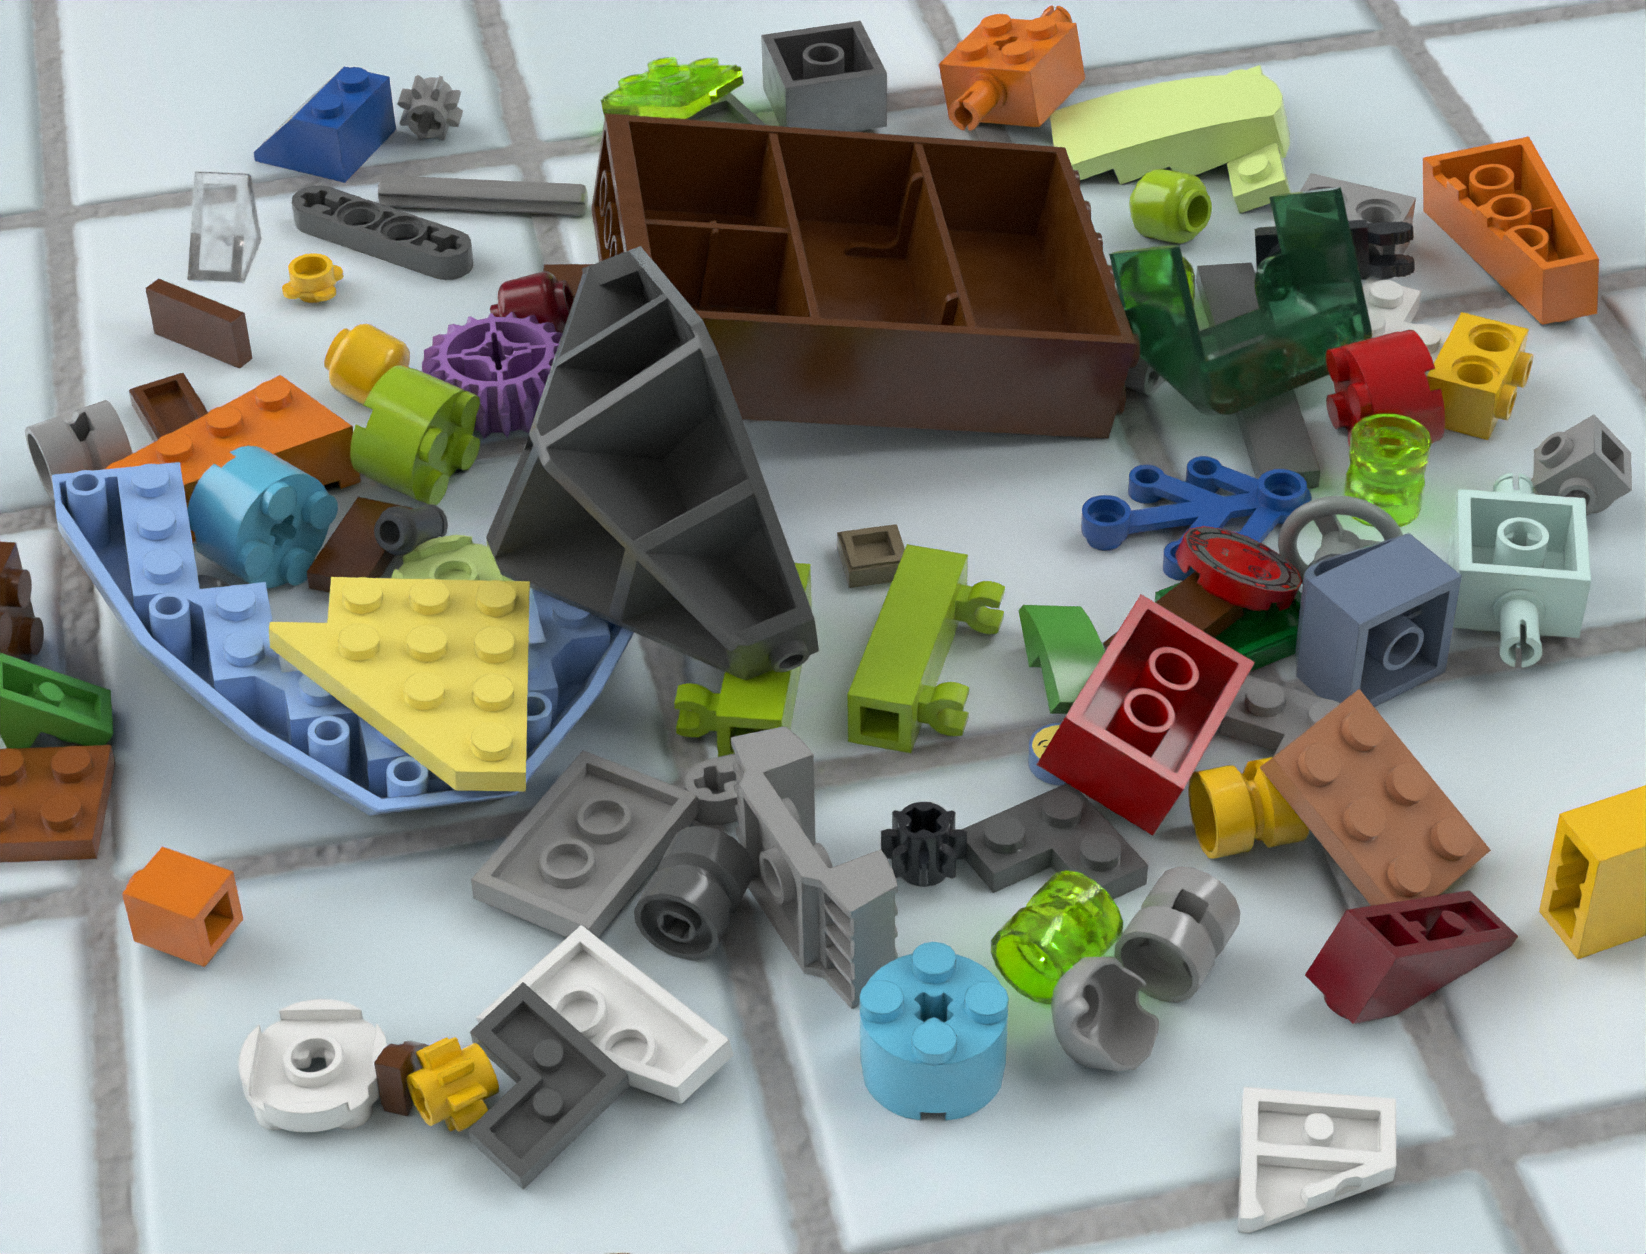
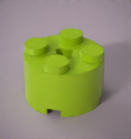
M401 365L392 367L377 381L363 405L373 410L367 426L364 428L356 424L352 435L350 457L353 469L367 478L428 505H437L446 493L449 477L458 468L464 471L468 470L476 460L480 449V439L473 436L476 415L480 406V398L473 393L420 370L408 369Z

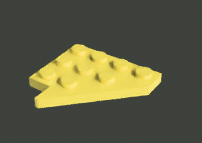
M331 577L327 623L269 622L270 648L454 790L526 792L530 581Z

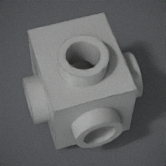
M1592 415L1565 432H1556L1550 435L1539 447L1534 449L1533 478L1531 479L1535 495L1585 498L1586 516L1591 513L1602 512L1616 499L1632 491L1631 452L1595 415Z

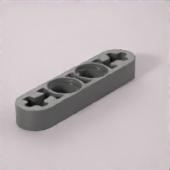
M328 186L306 187L296 192L292 197L291 203L295 226L305 234L436 279H457L470 273L473 268L471 239L468 234L460 230ZM411 238V239H408V240L396 241V240H399V239Z

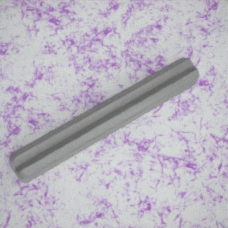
M391 175L382 176L378 184L379 203L388 207L581 216L585 214L588 204V193L586 186L583 184Z

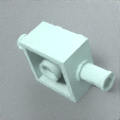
M1513 473L1500 476L1493 485V491L1457 489L1448 544L1449 566L1462 575L1453 628L1500 632V657L1503 662L1515 667L1516 663L1515 648L1521 649V667L1534 665L1540 660L1542 656L1540 636L1579 638L1591 584L1585 498L1535 495L1531 479L1521 473L1518 476V490L1513 489Z

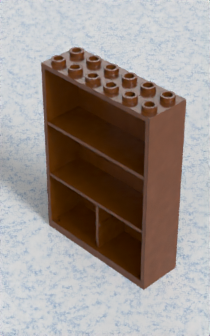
M605 113L591 208L599 262L639 246L643 248L703 320L719 354L742 420L1109 439L1115 415L1120 416L1125 408V381L1129 368L1134 369L1137 366L1140 355V341L1138 334L1132 333L1127 319L1126 301L1118 295L1115 286L1114 268L1112 265L1107 264L1103 253L1102 235L1100 232L1095 231L1091 220L1090 202L1085 201L1080 190L1078 170H1073L1065 147Z

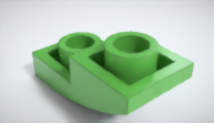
M1022 605L1018 611L1029 667H1039L1042 669L1050 714H1067L1105 653L1102 642L1089 616L1081 606Z

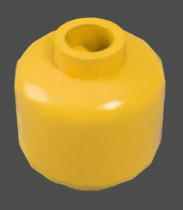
M360 324L352 330L345 328L336 335L326 353L324 367L329 370V381L336 391L364 405L374 385L389 369L399 365L409 369L410 351L403 341L371 324Z

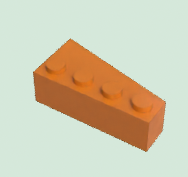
M1529 136L1423 158V211L1536 320L1544 325L1554 322H1567L1574 318L1597 314L1599 258Z
M281 375L261 383L253 390L221 407L212 409L208 414L172 433L162 436L152 444L122 460L111 463L105 468L115 469L145 464L180 462L187 509L191 495L202 475L213 464L222 468L227 462L236 457L229 452L244 446H257L269 451L318 479L323 486L337 481L339 487L343 489L361 482L360 473L353 469L350 457L353 426ZM191 530L192 542L196 541L195 532Z

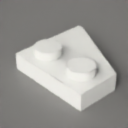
M1252 1087L1243 1088L1241 1101L1238 1232L1251 1233L1393 1181L1396 1170V1099Z

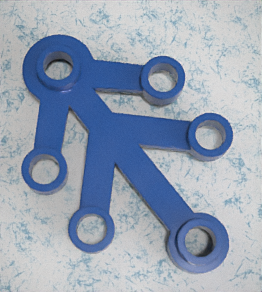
M1199 456L1187 463L1186 481L1184 482L1164 474L1156 466L1139 465L1134 467L1129 473L1128 495L1130 498L1144 504L1155 503L1165 498L1178 504L1131 510L1127 502L1116 496H1095L1088 499L1082 506L1081 532L1091 547L1108 551L1118 548L1127 538L1128 534L1191 525L1188 530L1202 526L1222 529L1232 518L1251 516L1240 532L1235 533L1262 543L1277 524H1284L1287 517L1295 509L1311 501L1312 496L1307 488L1305 479L1300 474L1286 469L1267 471L1257 479L1222 466L1215 458ZM1222 488L1236 495L1221 496L1216 494V492ZM1184 534L1178 541L1167 544L1163 555V572L1169 578L1178 581L1185 580L1195 572L1190 567L1189 571L1184 573L1176 559L1175 554Z

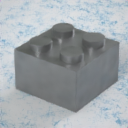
M861 21L761 35L763 89L780 126L851 132H867L869 129L887 127V72Z

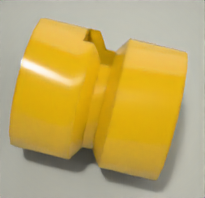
M1272 757L1248 761L1242 774L1234 765L1193 772L1189 779L1188 787L1189 808L1197 840L1208 858L1214 859L1249 852L1254 845L1255 839L1258 841L1262 840L1270 848L1305 841L1309 835V828L1260 769Z

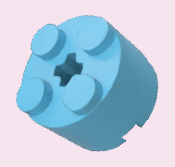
M244 446L229 452L236 457L227 462L222 468L213 464L199 479L191 495L187 511L190 530L195 532L197 544L193 543L195 549L204 557L249 584L266 582L268 589L279 587L286 583L294 586L304 583L307 580L306 572L314 562L326 538L329 525L337 515V500L328 494L318 479L261 447Z
M940 942L923 943L916 947L913 954L897 958L875 972L862 988L859 997L860 1061L865 1086L873 1098L889 1111L904 1118L921 1120V1112H946L945 1121L960 1119L985 1107L1000 1090L1006 1066L1009 997L1006 989L1000 984L998 979L979 963L955 954L950 946Z

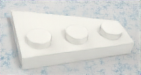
M582 925L476 1017L478 1023H480L524 982L628 1074L630 1086L680 1104L688 1099L734 1056L730 1040Z

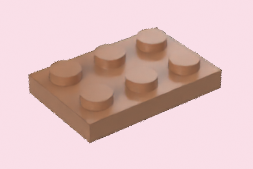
M1360 689L1260 767L1371 906L1440 895L1491 851Z

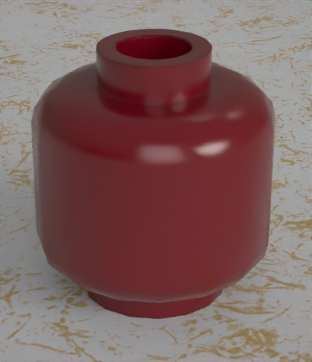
M543 271L502 283L497 296L498 304L491 305L490 312L495 317H506L511 312H514L519 319L535 315L539 324L553 323L556 332L563 333L574 296L566 280L558 281L552 273Z

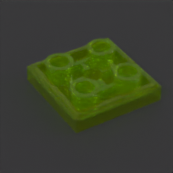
M675 57L659 58L647 64L648 71L643 74H634L621 78L618 81L619 87L603 96L601 105L604 117L606 113L687 119L743 85L742 70L737 65H720L719 59L714 57L698 59L689 64H678Z

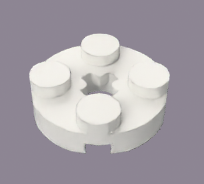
M332 999L302 1001L279 1010L281 1020L270 1025L263 1033L259 1024L247 1036L239 1055V1073L245 1097L254 1109L255 1118L262 1127L268 1130L284 1129L294 1132H319L337 1127L349 1130L365 1124L371 1118L373 1103L380 1097L374 1062L387 1046L384 1032L377 1023L375 1028L373 1024L363 1019L361 1009L350 1003ZM312 1058H325L327 1067L317 1072L298 1070L308 1068Z

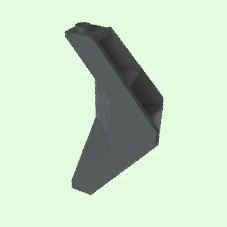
M641 246L582 268L583 275L528 439L486 536L500 574L514 581H530V588L587 611L590 614L745 681L772 670L775 672H787L801 666L809 659L811 654L819 652L815 618L719 354L703 320Z

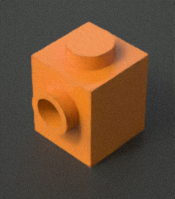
M163 846L142 870L134 873L122 893L134 942L203 967L209 963L243 921L233 871Z

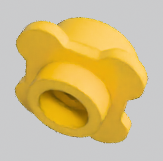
M310 253L298 256L288 266L290 281L282 286V292L288 299L300 298L308 303L330 300L336 296L335 284L343 279V270L341 267L333 265L331 259L322 254Z

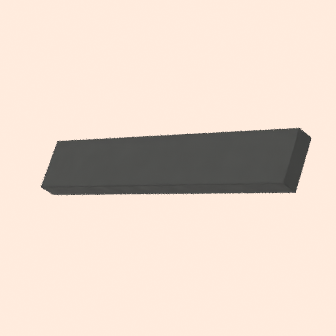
M1252 262L1197 266L1196 284L1255 478L1259 479L1262 474L1270 470L1286 469L1300 474L1305 479L1307 488L1319 487L1321 470Z

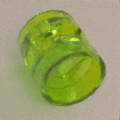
M1394 413L1375 414L1365 417L1356 423L1351 433L1348 454L1350 466L1346 472L1343 496L1355 497L1375 504L1386 511L1399 527L1408 525L1418 518L1422 508L1426 483L1424 475L1429 463L1432 443L1429 431L1416 420ZM1351 516L1353 519L1357 520L1358 522L1364 525L1374 527L1370 523L1362 519Z
M1061 871L1055 873L1031 897L1026 907L1020 908L997 931L991 939V955L1001 975L1017 992L1034 1002L1049 1005L1052 1002L1053 990L1059 979L1074 964L1084 957H1103L1118 941L1123 933V919L1119 907L1110 894L1096 881L1079 872Z

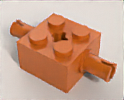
M1053 5L1046 8L1039 18L1032 20L1011 19L1006 14H994L985 17L939 63L949 120L961 130H965L968 126L969 131L975 129L980 122L1040 127L1085 80L1077 23H1072L1071 15L1066 9L1057 6L1054 10Z

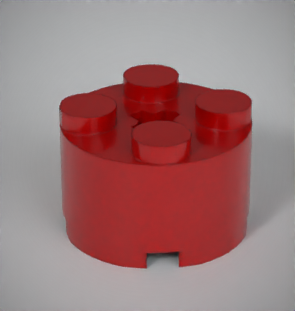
M1414 330L1397 331L1326 351V364L1335 389L1334 394L1327 395L1326 397L1328 415L1335 429L1345 427L1347 430L1349 449L1356 464L1426 447L1431 443L1441 440L1445 429L1444 400L1441 388L1430 391L1425 372L1434 370L1435 366L1427 346L1417 332Z

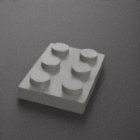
M582 750L471 879L473 898L565 937H568L582 925L599 938L662 860L675 834L688 827L699 814L698 795Z

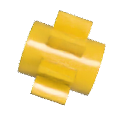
M446 1037L415 1053L422 1068L407 1075V1086L419 1114L429 1126L445 1120L450 1132L455 1129L460 1132L474 1125L488 1111L483 1100L498 1094L499 1084L490 1060L477 1043L461 1049L456 1037L451 1039Z

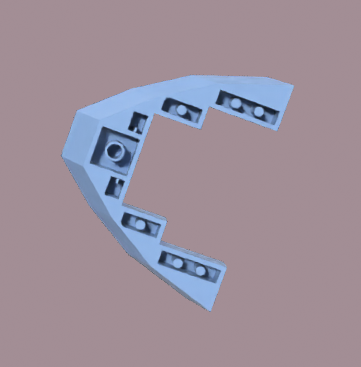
M180 462L145 464L135 467L94 471L82 470L74 473L52 475L58 530L138 652L245 742L369 816L498 800L514 796L519 792L454 790L301 671L282 673L279 654L270 648L269 622L273 621L266 582L200 589ZM532 588L529 591L530 644H528L526 782L599 697L634 634L630 630Z

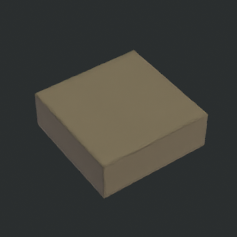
M897 524L837 532V549L849 588L892 582L905 550Z

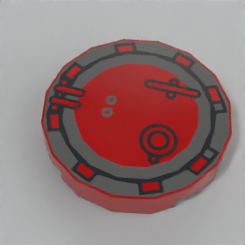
M1205 526L1190 528L1184 534L1175 554L1178 565L1184 573H1187L1190 567H1192L1200 574L1197 583L1202 586V589L1231 604L1250 610L1268 611L1272 602L1277 603L1276 606L1279 608V611L1288 609L1302 584L1298 570L1280 554L1247 536L1221 528Z

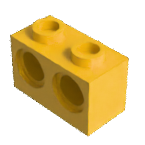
M1464 312L1460 313L1434 362L1435 369L1430 370L1427 375L1430 391L1441 388L1445 408V429L1489 440L1498 420L1508 421L1515 404L1517 386L1525 387L1533 364L1534 355L1525 352L1529 329Z

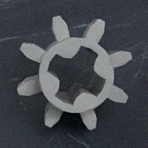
M420 75L415 76L412 89L402 88L397 103L398 106L404 109L399 122L400 125H408L410 130L417 135V139L438 137L441 140H445L448 127H459L463 113V110L457 107L461 95L460 90H452L450 85L443 80V76L425 79Z

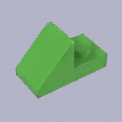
M0 653V735L6 748H30L40 732L53 735L65 742L77 743L83 746L107 744L113 735L111 690Z

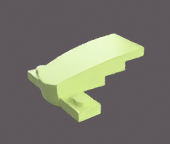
M1260 65L1247 70H1235L1227 75L1187 78L1128 89L1056 110L1050 116L1053 145L1066 148L1073 170H1078L1080 180L1114 169L1118 181L1122 185L1141 178L1146 173L1156 169L1171 167L1172 171L1195 176L1227 163L1233 198L1239 213L1291 196L1283 161L1290 146V131L1283 95L1277 84L1263 74Z

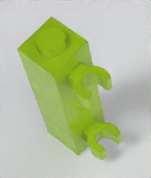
M906 545L847 694L848 742L912 753L922 723L929 724L935 731L947 736L963 735L969 718V712L963 711L969 695V687L957 682H944L937 685L960 621L966 622L972 629L981 633H999L1004 619V611L998 609L1005 593V586L992 581H981L973 586L967 585L968 554Z
M795 563L812 610L811 564ZM802 665L787 672H775L772 670L747 681L725 672L721 693H712L708 688L693 683L678 685L674 701V709L680 710L676 734L693 738L701 737L710 731H717L718 757L735 754L731 744V738L734 736L785 726L791 730Z

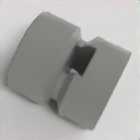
M107 400L75 410L72 421L68 423L57 416L28 426L25 429L26 442L32 462L44 489L53 500L52 475L74 473L82 470H103L111 463L133 454L124 426L116 410Z
M1175 867L1166 870L1142 903L1141 909L1132 918L1116 942L1114 957L1121 962L1124 968L1129 969L1145 980L1146 985L1140 989L1144 994L1167 1002L1178 1003L1191 999L1210 972L1215 959L1223 951L1239 925L1241 912L1236 898L1223 883L1206 872L1189 867Z

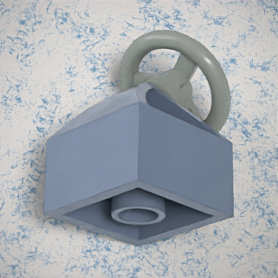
M1327 496L1309 501L1295 509L1281 527L1278 548L1279 554L1298 570L1303 584L1296 639V677L1317 696L1342 703L1360 689L1370 703L1376 707L1445 673L1462 575L1410 533L1403 535L1396 521L1386 511L1366 500L1350 496ZM1336 515L1353 516L1370 523L1380 532L1384 541L1359 539L1353 532L1343 529ZM1314 521L1322 534L1321 547L1314 555V560L1307 565L1298 552L1297 540L1301 530L1308 523Z

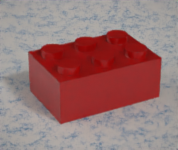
M1140 594L1036 765L1153 836L1186 787L1255 662Z

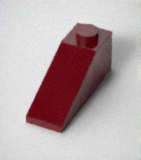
M1470 890L1348 909L1305 976L1324 994V1001L1333 1012L1348 1019L1352 1024L1399 1014L1507 950L1516 941L1518 935Z

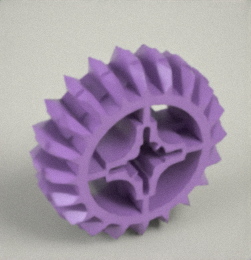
M490 312L488 318L480 320L469 316L465 325L450 324L448 325L447 334L433 336L432 346L424 350V359L421 364L422 372L473 393L480 398L474 430L480 431L483 439L487 438L491 433H503L507 438L511 431L522 430L529 433L563 333L556 332L553 323L539 324L535 315L519 319L514 312H511L506 317H495Z

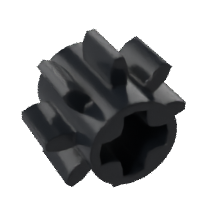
M916 802L906 806L902 811L894 810L892 812V829L881 831V850L887 859H892V869L895 878L901 877L909 884L928 887L942 882L946 877L951 879L956 877V859L966 858L967 831L955 829L956 812L953 810L946 811L940 805L932 802Z

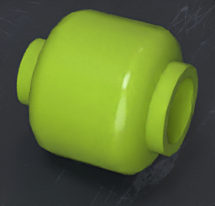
M1156 169L1146 173L1138 181L1129 200L1132 222L1135 229L1142 236L1176 244L1192 241L1207 226L1212 212L1210 196L1204 183L1198 177L1164 169Z

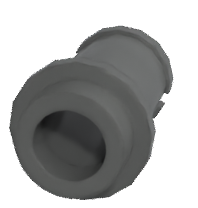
M433 504L422 505L411 510L402 506H396L382 512L375 524L374 534L377 543L388 553L396 556L405 555L415 550L417 545L433 538H438V536L444 537L447 533L448 522L444 511Z

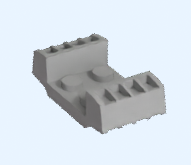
M785 726L734 736L731 738V744L735 752V762H732L736 773L734 791L737 795L738 805L735 806V812L739 825L736 827V836L739 843L747 850L754 862V877L748 889L805 974L824 978L851 1009L856 1008L860 1005L859 997L861 990L869 979L881 967L898 958L895 947V938L898 937V931L895 926V916L898 915L895 894L898 892V884L893 869L881 849L835 867L832 866L825 848L820 843H816L814 754L796 734Z

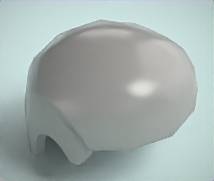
M1112 956L1084 957L1074 964L1059 979L1053 990L1051 1002L1055 1034L1065 1053L1076 1063L1089 1068L1113 1071L1136 1070L1150 1056L1159 1030L1158 1018L1143 1009L1139 1003L1138 994L1140 989L1146 985L1145 980L1129 969L1124 968L1121 962Z

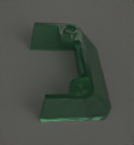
M1341 187L1283 193L1269 197L1281 253L1264 259L1257 268L1254 288L1259 309L1199 331L1180 245L1121 250L1109 254L1118 295L1132 333H1137L1139 337V357L1202 414L1231 415L1328 376L1329 372L1326 364V351L1328 349L1372 338L1370 318Z

